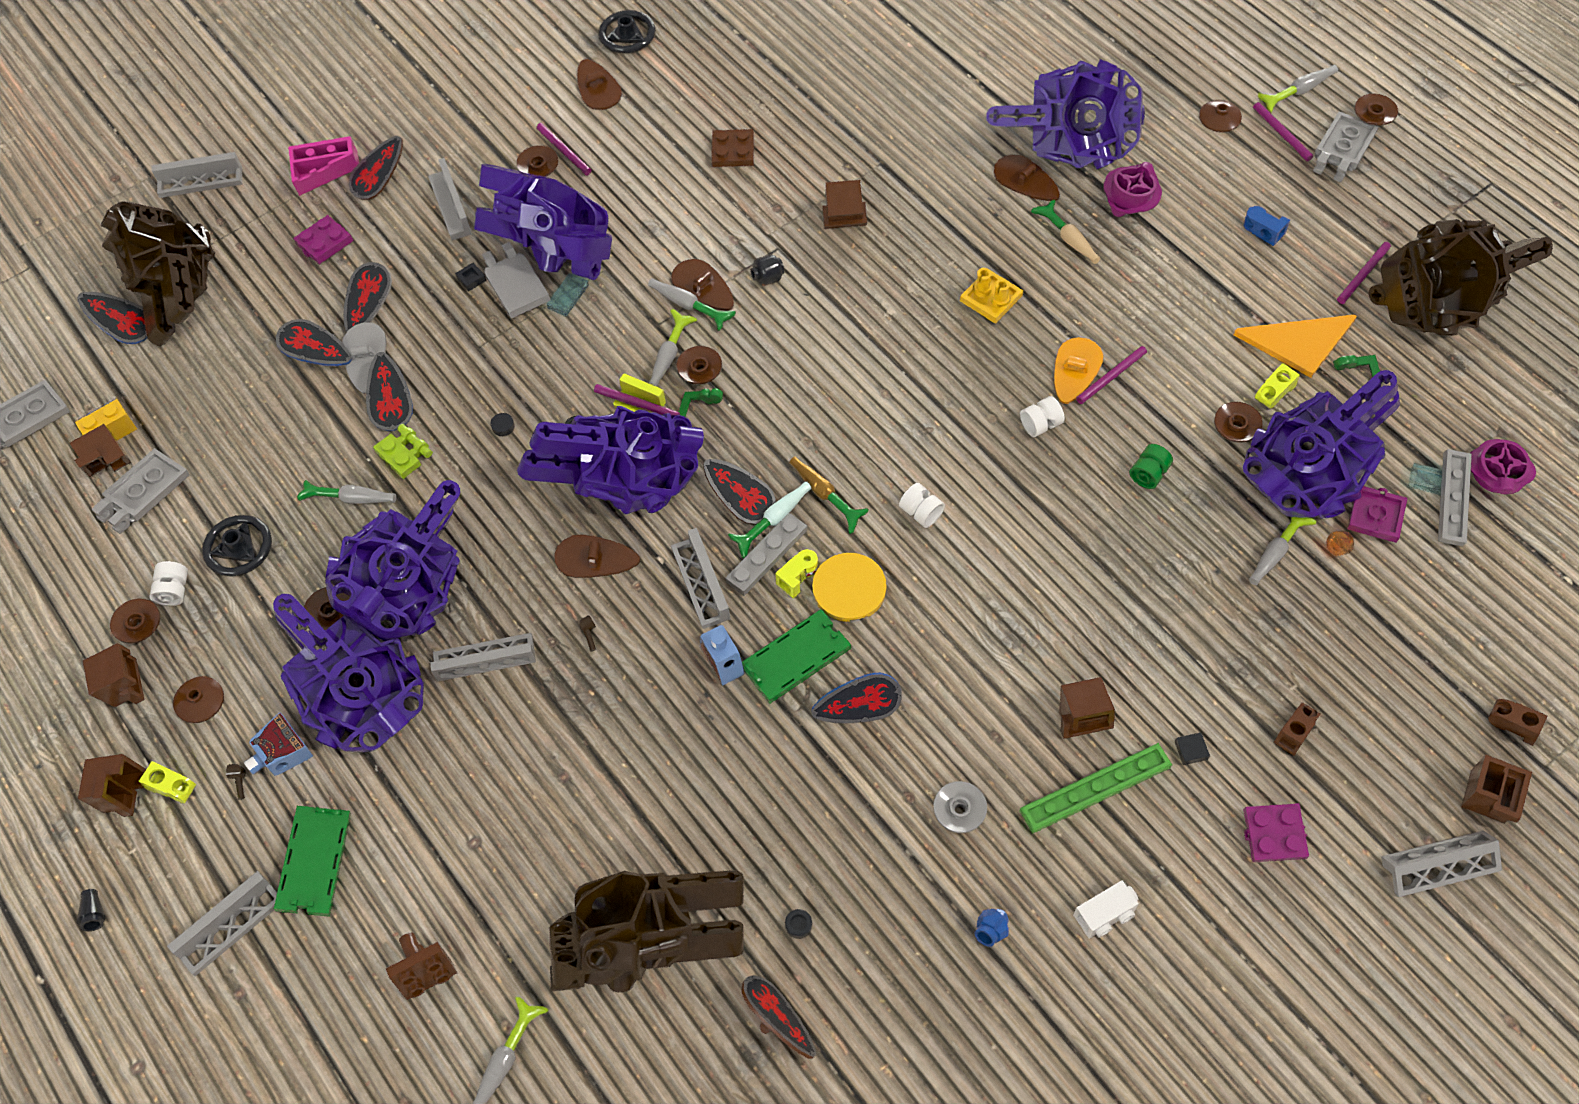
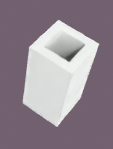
M1122 880L1076 907L1073 916L1089 939L1095 935L1100 938L1112 930L1111 925L1118 921L1121 924L1126 923L1135 916L1134 912L1139 904L1137 902L1138 897L1131 886L1127 887Z

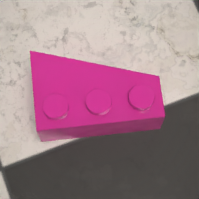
M351 136L288 147L292 183L299 196L352 172L359 164L358 152Z

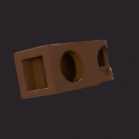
M1497 699L1488 720L1499 729L1508 730L1523 737V742L1533 746L1541 733L1548 715L1517 702Z
M1302 702L1281 729L1273 743L1295 756L1321 713Z

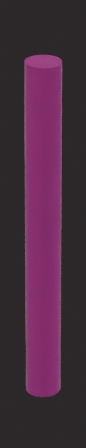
M1260 102L1254 104L1253 109L1307 162L1313 158V154Z
M539 123L536 126V129L583 174L588 176L591 173V169L544 124Z
M1383 242L1338 296L1337 301L1340 304H1344L1388 252L1391 248L1389 242Z
M1140 346L1076 397L1078 403L1083 404L1144 356L1147 353L1146 348Z
M596 384L594 387L595 393L652 413L680 415V412Z

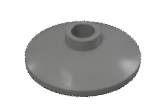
M956 781L948 783L938 791L934 799L933 808L936 819L944 828L955 833H967L975 830L983 823L987 814L985 796L976 786L968 782ZM957 807H962L965 810V812L962 814L956 813L955 809Z

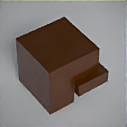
M860 180L826 182V205L822 206L824 229L867 226L866 203L862 202Z
M105 424L70 442V445L79 457L75 459L76 464L89 477L109 466L116 472L131 463Z
M116 643L83 660L88 694L113 707H117L127 701L138 704L145 700L137 659L130 655V649Z
M1102 677L1061 685L1059 711L1061 714L1060 731L1063 739L1114 728L1115 708Z
M124 754L85 759L78 799L102 813L116 812L123 817L133 816L137 796L136 789L144 788L139 780L145 773L146 768Z
M1485 754L1470 772L1461 807L1504 824L1508 820L1517 823L1521 819L1532 772Z

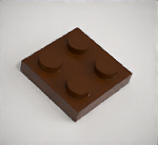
M754 129L712 130V167L754 166Z

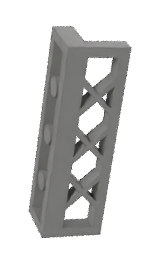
M235 152L152 165V173L157 180V194L159 198L242 185V165ZM236 173V178L226 179L229 174ZM215 177L212 182H205L208 178ZM192 180L195 181L192 185H189V186H185V185H184V184L187 183L188 181H192ZM174 184L170 189H164V185Z
M441 158L438 161L442 171L428 175L450 238L453 241L471 235L472 232L444 158Z
M697 528L688 530V540L671 545V549L702 629L730 620V613ZM692 547L693 554L690 559L680 556L678 551ZM691 566L701 570L698 579L687 575ZM699 586L709 590L705 600L695 596ZM708 606L715 609L718 616L705 620L703 612Z
M532 633L435 651L433 652L434 662L430 663L431 672L437 682L535 663ZM527 642L526 644L517 645L518 643ZM452 657L450 659L440 660L441 658Z
M1484 830L1381 856L1383 867L1392 873L1394 892L1398 897L1502 871L1499 840ZM1491 853L1492 864L1485 866L1477 864L1484 854ZM1466 860L1468 862L1462 872L1454 873L1451 871L1458 861ZM1439 866L1442 868L1435 879L1429 880L1426 878L1433 867ZM1410 873L1417 875L1410 885L1403 886L1402 875Z
M257 871L167 945V947L175 956L181 959L192 975H198L274 911L277 891ZM266 891H269L274 900L266 907H257L259 897ZM241 912H250L248 922L244 925H235L236 917ZM228 930L227 938L223 943L213 944L214 935L217 932ZM197 949H205L204 958L194 966L188 957Z

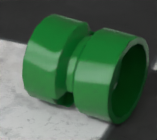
M1148 444L1139 459L1129 470L1130 477L1139 486L1146 489H1154L1163 478L1162 475L1173 464V457L1164 447L1158 444Z

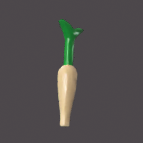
M1051 200L1047 206H1038L1031 210V213L1047 217L1060 230L1061 238L1076 251L1087 257L1093 264L1100 261V257L1094 252L1078 228L1072 224H1066L1054 212L1056 200Z

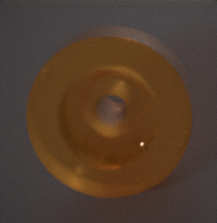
M1347 531L1332 532L1326 541L1327 549L1336 556L1347 555L1354 548V539Z

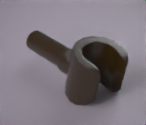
M588 615L579 621V625L587 639L590 652L596 650L590 630L596 628Z
M228 764L226 768L227 778L235 779L238 800L245 799L243 778L245 777L246 770L239 764Z

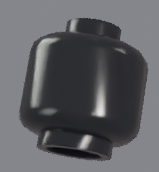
M773 254L755 259L753 261V268L750 269L751 277L762 286L780 281L784 274L782 260Z

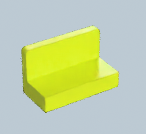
M625 373L619 379L622 393L660 406L665 405L663 389ZM618 400L613 402L615 408L623 406L633 412L643 410Z

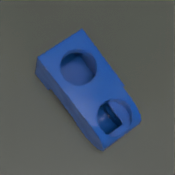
M1252 206L1247 210L1244 227L1252 234L1274 246L1286 234L1290 220L1284 216L1277 219L1268 214L1263 207Z

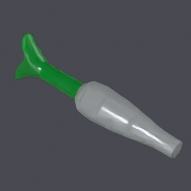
M653 278L648 283L649 287L657 290L680 307L687 310L695 309L713 318L718 331L722 329L723 322L730 320L736 314V311L715 310L699 302L697 297L691 292L659 282Z
M307 480L303 483L304 490L299 492L297 496L298 501L313 496L339 498L342 502L349 504L396 502V494L385 493L356 485H344L340 489L317 487Z

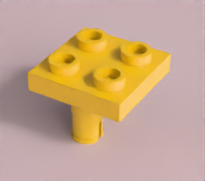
M980 268L977 271V280L960 296V302L996 324L1023 296V290L987 268Z

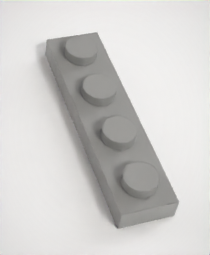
M1450 449L1443 453L1438 542L1463 546L1467 543L1471 472L1470 453Z
M788 513L725 578L726 583L745 596L808 530L807 525L791 513Z

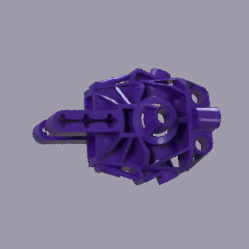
M1100 59L1095 67L1087 62L1079 61L1076 65L1061 70L1060 68L1039 75L1038 80H1034L1033 105L993 106L987 111L986 119L993 126L1033 127V151H1037L1038 157L1055 162L1061 161L1076 168H1083L1094 163L1097 170L1113 163L1114 160L1122 159L1141 141L1142 125H1144L1145 121L1143 89L1126 70H1121V68H1117L1118 66ZM1074 71L1073 74L1063 76V74ZM1115 73H1118V87L1110 84ZM1125 76H1128L1132 82L1124 86ZM1135 86L1138 89V95L1130 99L1127 96V90ZM1095 101L1101 105L1102 109L1095 104H1086L1085 102ZM1076 110H1079L1078 123L1075 120ZM1090 110L1096 113V119L1093 122H1088L1085 117L1086 113ZM1024 114H1028V115H1032V116H1040V115H1044V114H1045V117H1042V118H1036V117H1023V118H1020V119H1018V118H1013V117H1002V118H1000V116H1002V115L1021 116V115H1024ZM1100 122L1102 123V124L1099 126V128H1097V129H1095V130H1093V131H1085V130H1084L1085 128H1089V129H1090V128H1094V127H1096ZM1133 130L1137 135L1136 140L1133 143H1128L1125 135L1128 131ZM1122 143L1125 146H1130L1124 154L1122 153ZM1116 144L1115 156H1112L1109 146ZM1061 154L1070 155L1071 159L1062 157Z
M481 164L479 186L499 192L494 195L493 209L476 207L475 230L522 243L523 247L530 246L540 270L559 272L566 259L572 260L571 271L573 275L591 280L598 278L601 271V261L610 259L613 238L612 235L607 233L608 213L602 206L555 179L496 165Z
M1389 370L1378 372L1344 404L1328 391L1325 393L1318 392L1315 394V397L1298 404V407L1284 414L1275 412L1267 430L1257 429L1253 436L1251 447L1246 451L1243 471L1247 479L1284 515L1299 518L1319 516L1321 519L1332 518L1345 512L1344 504L1361 498V490L1370 474L1374 473L1380 461L1386 455L1384 442L1373 431L1391 416L1400 405L1397 378ZM1384 382L1385 384H1388V383L1390 382V385H1391V386H1389V385H1387V386L1384 385V386L1381 387V383ZM1295 440L1294 453H1292L1291 447ZM1306 442L1314 444V447L1310 450L1301 449V446ZM1322 455H1324V458L1320 462L1313 465H1304L1305 462H1315L1319 460ZM1253 466L1262 467L1258 474L1249 473ZM1288 499H1295L1297 501L1292 508H1286L1283 505ZM1302 503L1309 509V511L1302 510ZM1315 503L1319 504L1320 507L1318 509L1314 505Z
M617 406L614 414L588 417L578 415L574 417L571 424L541 422L536 426L529 442L532 450H527L523 454L517 467V473L522 479L528 481L573 484L575 494L599 498L605 501L610 500L624 514L640 509H646L648 513H655L665 507L672 496L681 492L693 477L698 468L697 452L702 447L704 433L702 428L692 427L689 419L684 416L670 415V413L660 415L658 413H649L646 410H636L633 412L623 406Z
M452 480L443 481L414 521L390 509L388 512H380L375 519L363 526L362 530L354 536H345L342 540L340 556H329L325 584L331 606L339 613L383 639L400 638L409 635L415 637L416 633L421 635L431 629L437 623L433 617L443 612L446 607L450 584H453L460 562L456 556L458 550L439 538L449 523L459 498V485ZM447 493L450 494L448 497H446V499L443 498V496ZM404 577L406 578V580L402 582H394V580H400ZM444 582L445 584H444L443 591H442V590L440 589V587H441L442 583ZM344 593L347 594L350 599L347 601H341L336 597V595ZM388 620L393 623L394 627L384 628L380 622Z
M281 594L275 598L273 609L276 621L302 649L282 667L281 680L291 700L293 699L302 724L319 731L315 738L316 741L334 749L338 747L339 750L342 749L346 752H373L418 715L423 707L424 682L419 677L421 673L415 655L405 657L398 638H380L385 641L380 642L372 635V632L346 616L341 617L327 630H324L292 595ZM365 666L368 669H370L372 674L374 675V687H371V676L364 669ZM349 667H352V668L348 669V670L342 675V677L339 676V674H340L341 671H343V670H345V669H347V668H349ZM355 674L362 676L364 679L363 685L357 688L352 687L348 682L349 678ZM410 679H413V680H414L413 682H411L409 685H407V686L405 687L404 681H407V680H410ZM419 685L421 686L420 695L418 693L411 692ZM339 688H342L348 696L359 697V699L351 700L341 694ZM299 696H301L307 704L306 710L304 709ZM407 698H414L418 702V708L414 711H408L404 708V701ZM345 731L352 733L343 743L340 742ZM370 732L378 736V743L371 747L363 742L364 735ZM359 737L360 747L350 748L349 746Z

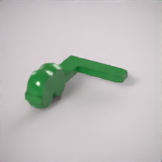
M1349 355L1339 357L1333 361L1336 370L1369 365L1372 377L1380 372L1376 355L1361 357Z
M706 388L701 391H686L678 412H680L681 416L686 417L691 400H702L707 404H718L723 399V392L717 388H713L711 391Z

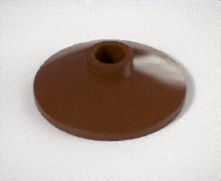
M1381 94L1363 95L1355 103L1356 115L1368 124L1387 125L1393 122L1398 115L1396 103L1389 97Z
M1213 100L1202 106L1199 118L1201 123L1212 131L1229 132L1240 125L1242 114L1240 109L1229 101Z
M537 145L522 151L517 158L516 164L520 172L546 177L557 168L558 156L550 147Z
M707 346L691 347L685 350L677 360L678 374L683 380L691 384L711 382L720 374L722 369L720 355L717 351Z
M1229 402L1222 405L1214 417V424L1220 435L1233 442L1251 441L1257 429H1262L1263 426L1260 413L1251 405L1243 402Z
M326 587L314 592L304 605L307 612L324 630H327L344 616L331 606ZM344 593L336 595V597L341 601H347L350 599L349 596Z
M142 598L132 599L123 603L111 617L110 629L112 634L123 643H138L147 639L155 632L159 625V609L150 600Z
M206 676L195 677L186 681L177 690L173 699V708L176 715L188 723H201L209 720L222 707L224 701L223 688L215 679Z

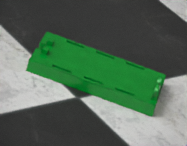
M822 609L742 661L744 672L769 704L851 649V644L840 631L834 632L832 630L833 622Z
M307 806L296 807L275 900V912L297 914L298 908L307 909L308 915L330 917L351 818L350 811ZM341 830H342V831H343V834H342V838H341V843H339L340 835H341ZM336 855H337L336 867H335V869H333V868H334V864H335ZM332 882L330 895H328L330 883Z

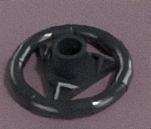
M621 10L611 14L601 23L598 35L605 48L617 53H634L644 49L652 42L656 28L653 20L641 11ZM633 18H637L647 24L648 31L645 38ZM617 21L618 26L606 37L608 26ZM613 42H616V43H634V44H631V45H629V46H620V45H617V44H615V43H613Z
M235 515L225 518L217 523L206 535L202 546L203 559L213 572L223 576H240L249 573L260 566L268 557L272 547L271 532L263 521L254 516ZM243 523L237 529L227 530L222 536V542L211 551L215 539L221 531ZM248 524L253 525L259 530L263 537V543L257 556H255ZM213 557L249 563L229 568L221 566Z

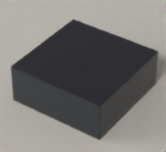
M474 262L455 273L459 282L468 292L487 281L485 275Z
M1201 732L1175 739V745L1183 765L1209 759L1210 754Z

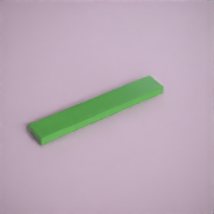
M1157 743L1021 807L1020 813L1030 831L1034 834L1170 769L1172 763L1160 744Z

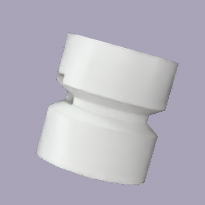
M1049 396L1039 401L1037 405L1033 404L1020 411L1022 424L1032 437L1046 432L1048 428L1052 429L1064 423L1065 420L1062 407L1053 396Z
M916 483L904 493L899 502V507L910 516L914 514V519L923 527L928 528L941 516L945 504L935 495L930 496V492L920 483Z
M166 561L157 563L154 569V582L151 586L150 599L164 606L180 605L183 602L184 585L186 584L188 569L176 562Z

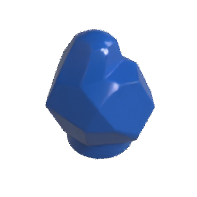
M1002 909L982 911L978 917L977 930L975 931V937L981 944L992 947L1009 936V920L1006 912Z

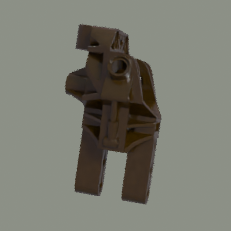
M121 201L106 211L100 226L108 230L102 247L115 255L117 268L122 273L121 280L125 283L126 290L141 293L147 338L152 344L162 346L175 333V324L184 323L195 309L194 301L207 290L208 264L214 257L215 251L210 245V234L203 224L197 223L192 227L172 211Z
M1459 219L1437 221L1435 224L1423 227L1417 233V240L1410 241L1383 261L1380 268L1382 282L1369 289V298L1375 305L1388 307L1390 320L1394 324L1423 333L1430 332L1436 335L1457 336L1458 329L1478 328L1480 317L1486 315L1493 305L1499 304L1501 299L1507 296L1508 284L1511 280L1510 273L1549 257L1553 250V244L1548 237L1528 238L1516 243H1512L1509 240L1501 241L1495 224L1487 225L1486 220H1463L1460 222ZM1432 317H1437V322L1433 324Z
M735 870L666 875L664 872L638 874L622 871L579 886L575 891L574 897L575 912L564 915L549 927L551 992L580 989L585 987V984H607L610 990L614 992H627L633 988L636 980H642L646 969L670 967L673 963L731 958L742 955L744 952L743 923L736 920L691 923L689 911L733 908L744 903V875Z

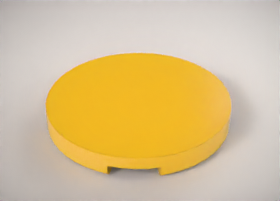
M842 553L830 557L819 566L813 578V595L818 607L827 616L839 621L850 622V620H857L866 616L870 617L881 607L886 596V578L882 569L875 561L858 553Z

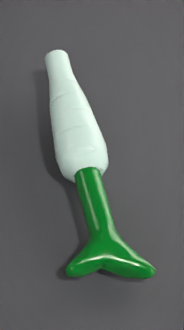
M804 482L797 489L771 505L764 512L763 519L746 534H728L732 541L738 543L743 559L748 555L751 542L769 526H776L811 489L808 482Z

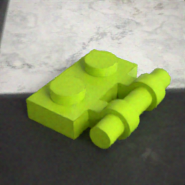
M400 424L397 430L401 433V436L396 438L391 433L373 446V448L404 479L421 466L417 458L421 455L429 458L433 452L423 439L420 440L416 436V432L411 427ZM409 443L414 446L410 451L405 447Z

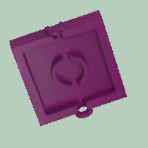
M328 215L293 238L296 245L302 249L304 255L307 258L310 256L318 264H321L354 241L351 234Z
M1363 486L1361 498L1353 501L1347 530L1397 543L1400 538L1408 498L1388 493V490L1385 488L1376 490Z
M1300 803L1249 806L1243 809L1246 823L1244 837L1246 841H1249L1252 863L1300 860L1310 857Z

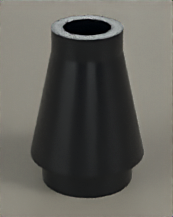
M95 889L84 890L80 894L81 900L77 924L83 931H96L104 925L103 922L106 920V916L98 897V891Z

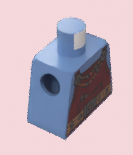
M723 625L700 636V648L722 686L745 674L740 654ZM727 661L731 664L728 667H724Z
M280 712L250 739L249 743L256 751V754L246 760L244 764L253 775L266 766L276 776L310 759L313 755Z

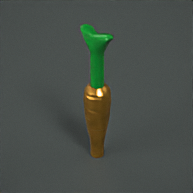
M796 456L792 457L789 463L797 470L803 480L810 484L813 492L822 500H829L845 515L849 534H852L857 526L858 519L866 515L869 509H851L835 494V487L831 482L802 463Z

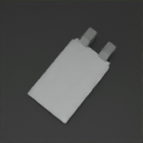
M1338 112L1316 149L1314 155L1317 161L1313 172L1321 175L1328 162L1338 166L1337 173L1333 179L1342 182L1348 170L1352 172V170L1357 168L1376 135L1379 126L1368 124L1361 119Z
M510 242L502 245L506 259L496 263L490 251L482 254L487 266L484 271L485 276L510 318H514L551 300L525 255L521 253L516 254Z
M46 380L0 404V451L2 446L3 448L9 447L70 412L66 404Z
M154 448L102 493L104 498L92 508V511L97 514V519L103 523L108 520L113 525V530L121 534L129 528L130 522L133 523L140 520L189 476L187 469Z

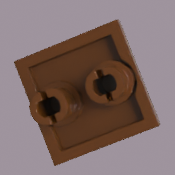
M412 932L404 934L399 938L405 959L386 968L389 979L406 1000L422 995L425 990L437 984H443L457 974L454 963L439 942L424 948L422 944L418 943L415 934Z

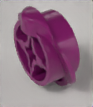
M1150 162L1116 168L1109 172L1104 180L1103 188L1113 215L1117 217L1149 211L1155 208L1161 200L1162 189L1154 167Z
M1487 440L1477 449L1470 452L1471 472L1477 483L1490 492L1506 495L1514 494L1520 491L1526 484L1532 482L1536 476V468L1527 452L1513 441ZM1485 454L1494 455V457L1485 458ZM1512 475H1517V479L1507 478V477H1508V476H1512Z

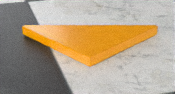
M1346 315L1237 328L1234 336L1312 378L1355 322L1357 316Z

